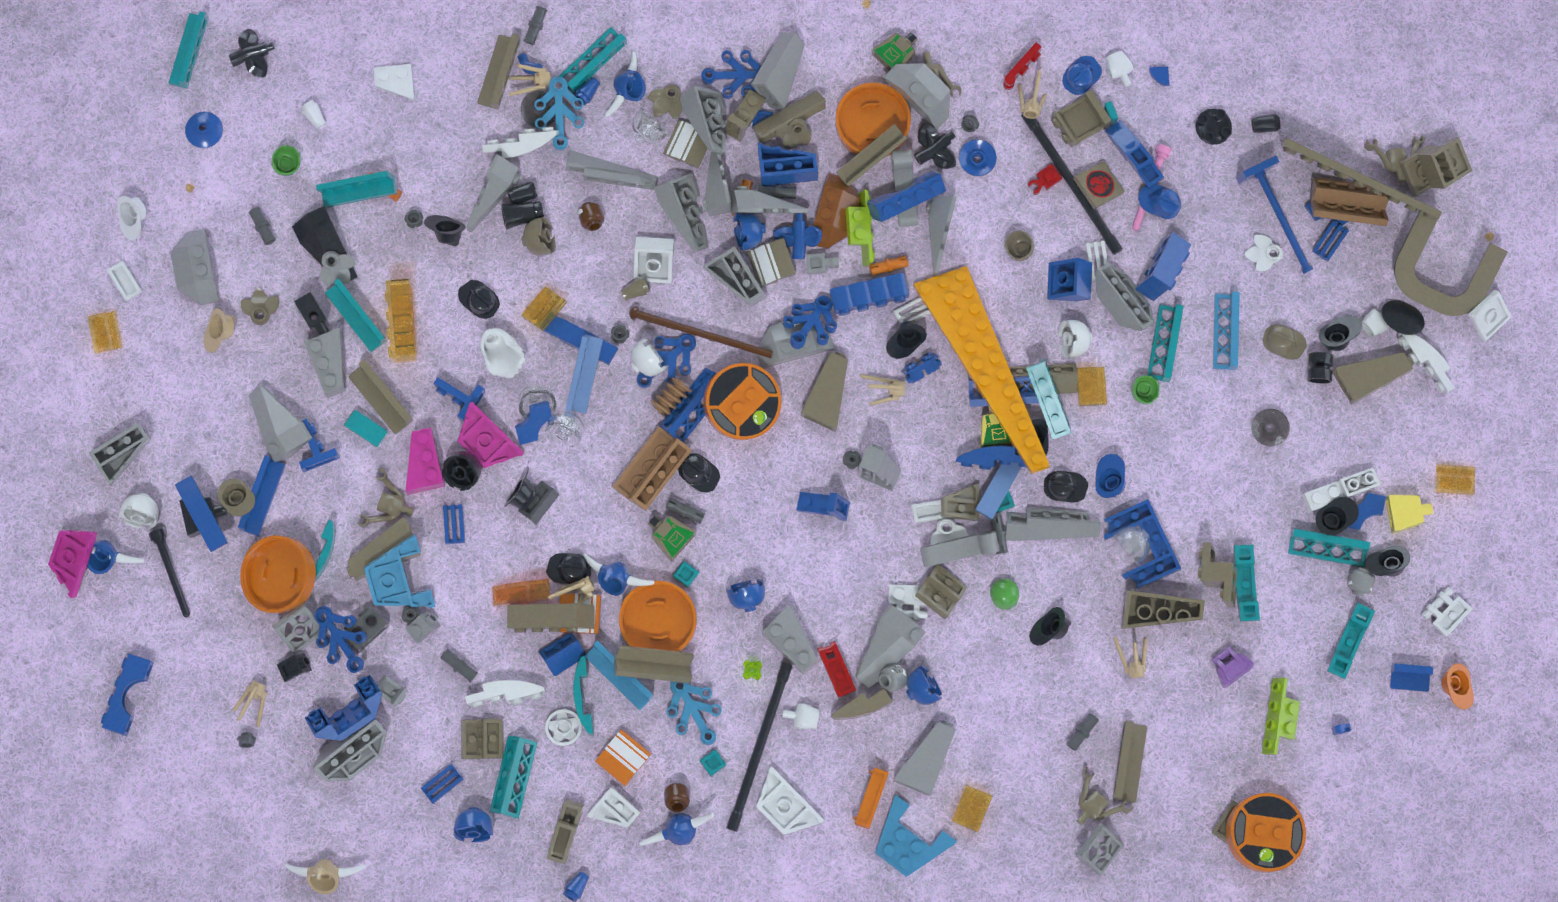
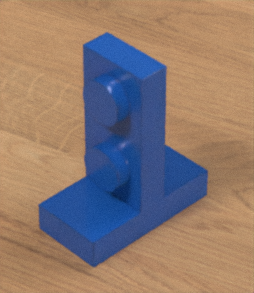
M438 377L433 383L437 393L444 397L446 394L452 397L451 401L460 407L462 404L464 405L457 415L458 420L461 422L464 421L469 403L472 401L477 406L486 392L485 388L477 385L469 397Z
M308 419L302 420L312 436L308 444L313 454V457L299 462L302 471L307 472L340 459L335 448L321 453L324 449L321 441H316L314 434H317L314 423L310 424Z
M800 492L796 510L803 513L834 516L838 520L847 521L850 502L838 493L830 492V495Z

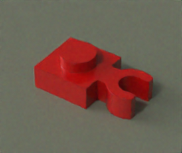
M1050 164L1036 174L1038 180H1031L1027 186L1029 188L1032 185H1036L1038 189L1033 194L1037 195L1043 186L1048 190L1063 178L1054 166Z

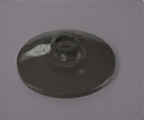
M533 91L525 96L521 103L522 118L528 125L535 128V121L538 118H542L555 104V98L553 97L546 103V107L541 114L536 112L535 101L541 99L547 93L545 91ZM538 102L536 106L543 108L544 104ZM556 114L546 124V127L555 121ZM538 121L537 125L543 127L544 122Z
M1264 409L1254 417L1251 430L1254 438L1260 444L1272 447L1280 445L1286 440L1290 432V424L1287 417L1279 410ZM1271 426L1273 428V431L1268 432L1266 430V427Z

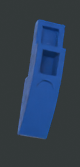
M1121 120L1105 130V133L1120 154L1130 163L1148 189L1164 179V176L1154 164L1151 155Z
M1013 445L982 447L956 458V462H961V466L972 467V464L980 465L979 468L991 470V467L997 466V460H1000L999 464L1011 465V462L1018 463L1019 467L1027 468Z

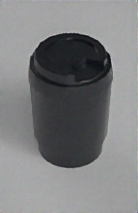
M1277 114L1251 118L1253 133L1276 132L1281 128L1280 118Z
M526 182L508 190L507 193L511 204L535 199L538 195L536 194L534 183Z

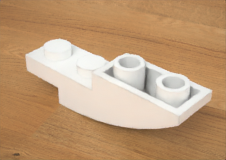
M553 127L542 128V132H535V129H524V133L519 134V141H517V138L506 139V143H499L498 140H488L487 144L482 145L483 153L502 151L503 158L526 154L553 140L559 134V130H554Z
M1401 333L1397 335L1399 337L1397 339L1398 343L1402 348H1406L1413 364H1416L1417 367L1425 364V371L1436 381L1435 386L1437 390L1443 392L1444 395L1450 393L1455 388L1446 375L1450 366L1439 352L1417 335Z
M1370 468L1342 478L1337 482L1306 492L1302 497L1310 513L1323 508L1334 499L1339 497L1352 498L1381 484L1374 468Z
M493 681L482 684L483 692L465 696L467 705H472V708L483 706V702L491 700V703L503 700L502 697L506 696L507 703L517 705L523 703V699L531 698V700L542 698V694H545V689L542 686L524 681Z

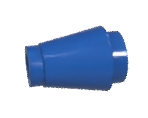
M591 77L590 80L575 91L576 94L574 96L582 99L584 105L590 103L600 85L599 81Z
M579 871L564 887L563 895L574 902L581 899L589 876Z

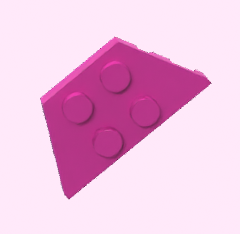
M472 401L469 403L457 441L468 452L475 455L484 468L524 454Z
M61 530L58 532L48 565L56 574L60 584L66 585L70 598L77 597L98 534L97 532Z

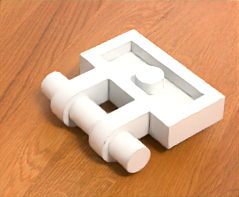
M889 584V605H896L898 610L909 618H913V620L927 619V611H920V606L927 605L915 597L920 585ZM902 605H914V610H902Z
M1449 587L1443 592L1441 591L1437 595L1438 598L1432 604H1428L1422 614L1426 620L1431 615L1436 618L1432 625L1445 638L1473 610L1460 596L1453 601L1449 597L1453 593ZM1445 603L1448 607L1441 613L1438 608Z

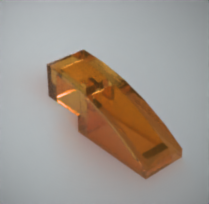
M549 579L493 586V606L551 600L548 598L551 595Z

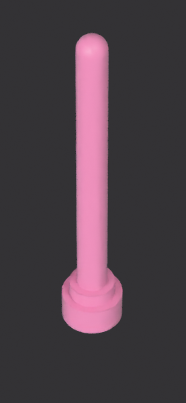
M1158 144L1155 150L1157 157L1155 165L1159 170H1161L1163 161L1170 156L1172 150L1170 147ZM1139 206L1132 226L1135 231L1140 229L1146 212L1141 206Z

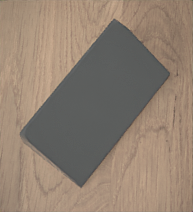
M541 481L535 488V497L526 510L519 509L518 512L537 525L558 498L559 493Z

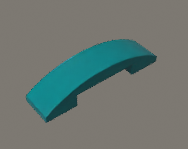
M331 520L328 521L321 535L322 540L326 541V544L315 565V582L326 569L334 549L335 524Z
M1253 544L1234 545V565L1237 568L1236 599L1240 622L1260 621L1259 603L1256 595Z
M1357 603L1338 642L1327 672L1344 680L1346 679L1354 656L1374 616V610Z
M582 656L574 675V703L584 729L590 736H594L592 715H584L580 679L588 678L586 657Z

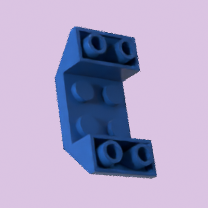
M370 674L359 679L354 684L360 697L352 700L343 709L334 712L331 717L328 718L321 707L311 711L305 717L316 738L343 741L376 718L382 693Z

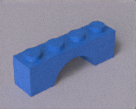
M930 171L915 178V182L909 187L894 193L882 194L867 201V205L872 219L883 222L946 192V188L941 174Z
M128 654V657L123 659L121 676L116 678L114 695H110L108 711L103 714L101 719L103 729L127 737L134 718L126 710L125 696L133 685L148 681L154 664L152 661L132 654Z

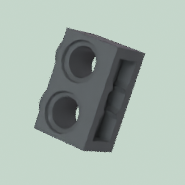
M372 607L369 610L368 608L364 609L358 615L360 618L356 620L354 626L344 627V630L355 632L360 630L366 633L367 639L363 643L357 644L355 641L349 640L359 652L389 627ZM375 617L377 619L376 624L371 627L368 626L367 620Z

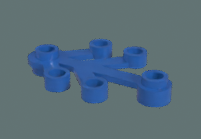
M726 50L722 53L721 59L736 71L715 72L713 69L707 68L701 73L702 81L709 85L713 84L715 80L736 79L730 86L722 90L723 97L731 99L734 92L747 79H754L761 68V65L751 57V53L748 50H743L740 53V59L742 62L748 63L755 71H747L733 58L732 53ZM728 54L730 58L724 59V55ZM748 54L749 58L744 59L742 56ZM711 73L712 77L707 78L705 74ZM751 84L744 86L741 89L742 97L745 98L746 96L743 93L745 90H752L754 92L755 88ZM726 90L731 91V94L725 95L724 92Z
M822 295L815 299L814 303L794 304L791 310L794 316L784 317L783 326L788 329L793 328L794 324L805 323L800 332H794L791 335L790 344L794 349H800L805 345L806 336L813 326L818 335L817 343L819 345H826L828 343L829 336L825 333L819 317L821 314L826 321L825 330L828 333L836 331L837 323L833 320L830 313L832 302L829 297ZM814 310L812 314L802 315L803 311Z
M683 334L678 339L664 338L662 336L656 337L654 345L657 348H663L664 346L676 347L671 352L657 351L663 360L661 363L662 367L668 366L666 384L668 380L675 378L676 358L682 352L680 373L683 376H688L691 373L690 352L696 347L695 337L691 334ZM658 339L663 340V344L657 345L656 341ZM686 340L690 341V345L687 347L683 345V342ZM688 367L689 371L687 373H684L682 371V368ZM641 372L637 376L638 386L644 389L650 387L655 376H645ZM641 379H648L647 384H642Z
M327 606L319 607L314 615L316 622L319 624L316 644L319 648H324L330 643L329 654L327 655L328 663L335 664L340 661V655L337 652L339 645L348 658L347 669L351 673L361 671L364 667V661L354 654L345 639L353 640L360 644L366 641V633L363 631L355 633L337 628L334 622L341 623L349 628L356 624V618L353 615L341 616L333 614L332 610ZM327 628L331 632L330 641L326 636Z

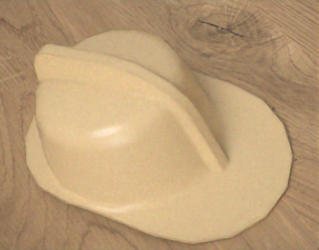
M219 308L212 311L204 334V348L209 353L215 352L220 346L221 341L230 338L234 332L235 317L224 314Z

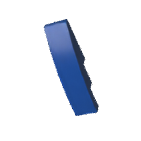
M552 313L548 315L541 327L543 332L558 338L561 342L576 348L578 351L582 336L586 334L597 337ZM603 340L599 361L609 365L618 348Z
M192 475L176 483L175 487L210 552L227 544L228 542L214 514L210 510Z

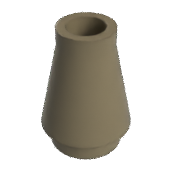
M643 277L636 279L626 288L622 289L621 293L624 299L628 300L647 295V292L651 290L646 279Z

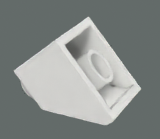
M636 237L634 281L644 277L647 282L672 283L674 239Z

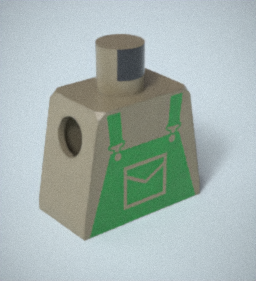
M911 32L904 38L895 33L872 49V55L890 71L895 64H909L915 56V49L912 45L918 39Z
M655 515L648 523L655 530L651 536L652 540L671 562L696 535L693 529L671 516H668L663 522Z

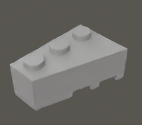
M735 246L702 266L750 307L767 298Z
M337 328L304 342L327 398L345 391L342 331L340 328Z
M138 422L95 448L89 454L108 484L112 486L151 439L141 423Z
M875 444L873 446L868 445L859 465L857 477L893 491L901 472L900 468L883 451L882 447Z
M789 604L762 631V635L804 675L817 662V657Z

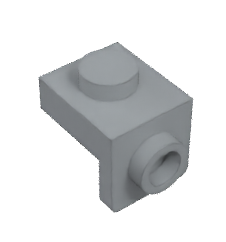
M427 611L420 614L406 630L418 644L433 630L439 628L440 624L436 616Z
M384 675L377 684L382 693L381 697L389 703L397 706L404 701L407 690L388 676Z

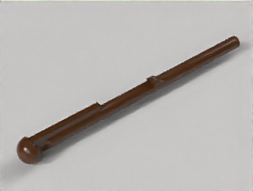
M638 306L632 307L629 311V316L634 321L637 318L767 358H772L773 351L639 311Z

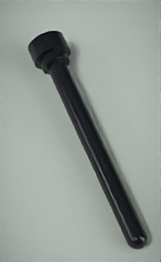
M163 529L152 531L149 533L150 540L158 547L182 615L187 618L190 616V611L164 544L165 532Z

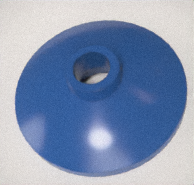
M210 112L194 114L187 121L185 127L188 141L198 148L214 146L221 139L223 133L220 119ZM205 125L206 129L201 131L200 127Z
M971 140L960 150V165L966 173L972 176H984L990 173L996 165L997 155L995 149L984 140ZM979 157L981 161L977 163L974 161V158Z

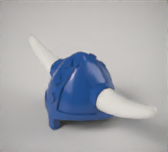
M635 52L631 53V63L628 70L614 79L613 85L617 94L612 106L605 113V117L614 113L625 99L640 101L645 96V82L642 76L636 72L637 58Z
M102 540L94 543L87 567L95 574H104L113 567L115 562L142 563L144 559L116 552L111 542Z
M586 553L583 555L587 563L598 572V581L601 587L610 595H621L627 585L648 586L655 583L653 580H642L629 575L625 565L621 562L604 565L594 561Z
M674 814L667 822L666 829L639 842V845L643 846L668 839L676 845L690 844L695 836L696 827L713 818L714 814L694 819L689 814Z

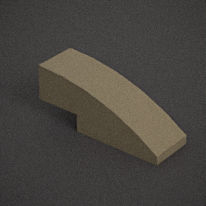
M882 689L869 699L862 693L831 714V718L833 720H847L867 716L889 706L893 701L885 689Z
M565 799L546 859L566 864L585 804Z

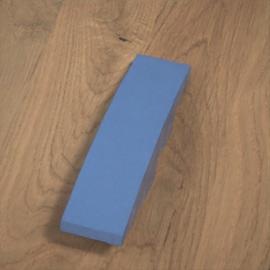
M1011 462V465H1000L975 509L976 512L991 520L993 519L1022 468L1018 466V463Z

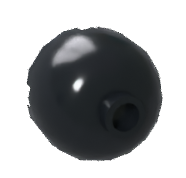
M455 452L443 463L442 475L445 482L452 488H459L460 491L472 488L481 476L480 462L470 452Z

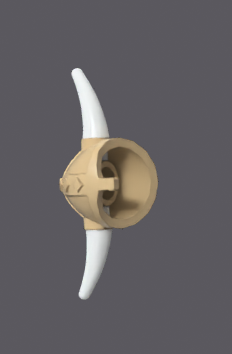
M322 859L313 867L303 868L285 864V867L295 874L307 877V882L314 891L320 894H330L337 889L340 877L355 874L365 869L366 865L340 868L335 867L330 860Z

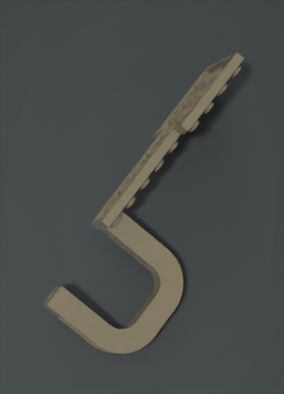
M1284 139L1281 145L1285 147L1284 152L1291 155L1296 153L1302 155L1300 159L1305 162L1313 163L1314 161L1319 163L1318 168L1327 172L1334 170L1337 177L1344 180L1351 178L1354 180L1353 184L1364 188L1366 185L1371 188L1370 192L1381 196L1383 193L1388 195L1387 200L1396 204H1399V202L1405 203L1404 208L1413 212L1419 210L1398 253L1394 266L1396 282L1400 290L1407 297L1449 316L1467 314L1485 299L1508 251L1489 243L1466 290L1462 294L1448 296L1417 279L1415 265L1442 211L1290 139Z

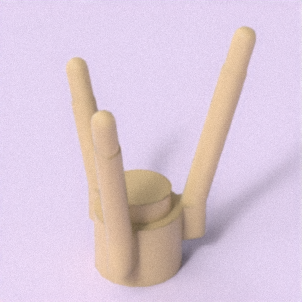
M518 64V68L538 73H534V76H510V79L534 80V84L538 85L510 92L509 96L546 89V86H549L551 81L550 71H546V68H535Z
M1038 70L1033 99H1028L1025 104L1021 84H1018L1020 112H1023V115L1029 119L1040 116L1042 106L1047 97V94H1043L1038 104L1037 95L1041 70Z
M860 374L861 378L889 383L888 385L868 384V388L888 389V394L892 395L891 397L870 402L871 406L899 400V397L905 396L904 381Z
M587 576L579 581L560 587L558 592L549 595L548 598L552 599L577 589L580 595L585 594L577 602V604H583L588 598L593 596L592 591L595 590V586L590 577Z
M1113 637L1124 666L1125 674H1129V679L1145 677L1147 638L1143 639L1142 661L1138 659L1137 643H1133L1134 662L1129 663L1130 667H1128L1118 639Z
M252 681L251 685L247 686L246 691L232 709L235 712L248 696L237 718L238 721L242 719L251 700L258 701L261 698L256 723L257 727L260 726L264 702L268 694L264 692L266 686L256 681Z

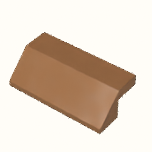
M1314 177L1311 210L1314 217L1387 226L1388 216L1386 207L1389 201L1387 200L1388 195L1383 193L1381 196L1370 192L1371 188L1366 185L1362 188L1353 184V182Z
M657 426L611 487L646 511L692 450L678 438H673L660 426Z

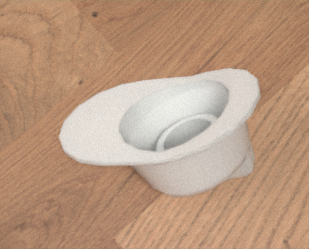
M120 196L117 200V210L121 230L127 239L136 240L141 232V223L146 217V208L139 197Z

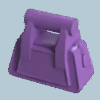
M1230 645L1211 659L1217 666V675L1223 688L1230 686L1254 666V663L1246 656L1234 652ZM1227 656H1230L1231 659L1225 664L1221 662Z

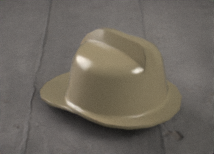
M1280 324L1271 325L1264 332L1262 341L1265 348L1283 358L1290 360L1299 359L1307 348L1304 336L1287 326Z
M235 478L228 479L218 489V500L231 515L237 517L244 516L253 509L255 496L241 480Z

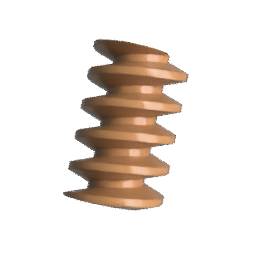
M672 378L673 385L666 384L668 391L663 388L661 389L663 396L655 395L658 400L657 402L652 399L650 400L652 406L664 417V413L671 414L670 407L673 409L677 408L674 402L682 403L680 396L687 398L685 391L693 392L680 378Z

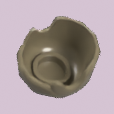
M1021 230L1011 232L1004 243L1008 255L1015 261L1027 260L1033 254L1035 248L1031 236Z

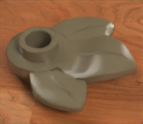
M668 85L664 89H654L648 95V100L654 102L653 114L655 117L664 115L669 112L673 119H677L682 112V105L679 100L681 92L677 86ZM673 91L675 95L669 96L668 93Z
M800 117L793 119L789 124L775 131V136L783 137L782 141L785 149H793L799 143L808 145L811 141V132L807 129L806 122Z
M260 288L254 291L251 300H241L242 311L250 316L252 322L256 325L266 324L270 315L275 313L279 306L278 296L268 298ZM259 313H263L262 319L257 318Z

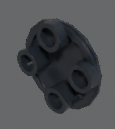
M1207 109L1197 117L1195 123L1196 133L1205 143L1218 145L1225 142L1232 134L1231 120L1223 109Z

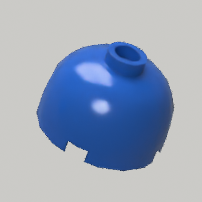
M735 213L733 222H737L734 233L738 247H741V251L756 247L760 244L763 234L766 232L764 222H760L759 217L754 213Z
M756 579L757 583L754 584L749 580L730 586L731 589L726 588L728 599L733 607L744 609L745 612L756 610L755 606L761 604L765 597L763 579Z
M924 665L916 668L908 676V690H906V693L910 700L915 699L919 704L931 705L942 699L940 696L942 692L935 678L927 675L929 670Z
M470 807L457 816L453 835L456 839L463 842L464 838H474L472 842L487 841L490 839V835H493L492 820L487 813L479 808Z

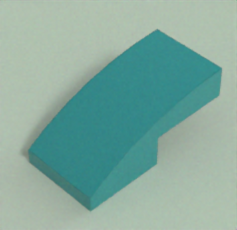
M353 410L344 423L346 428L365 439L374 447H378L388 431L356 410Z

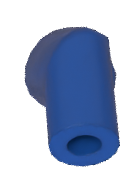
M525 53L517 57L522 65L543 68L540 63L529 62ZM523 69V71L527 74L534 75V73H538Z

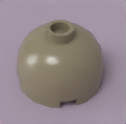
M546 217L531 220L525 226L523 236L521 237L523 246L527 247L534 255H549L556 248L555 235L551 239L550 229L553 228Z

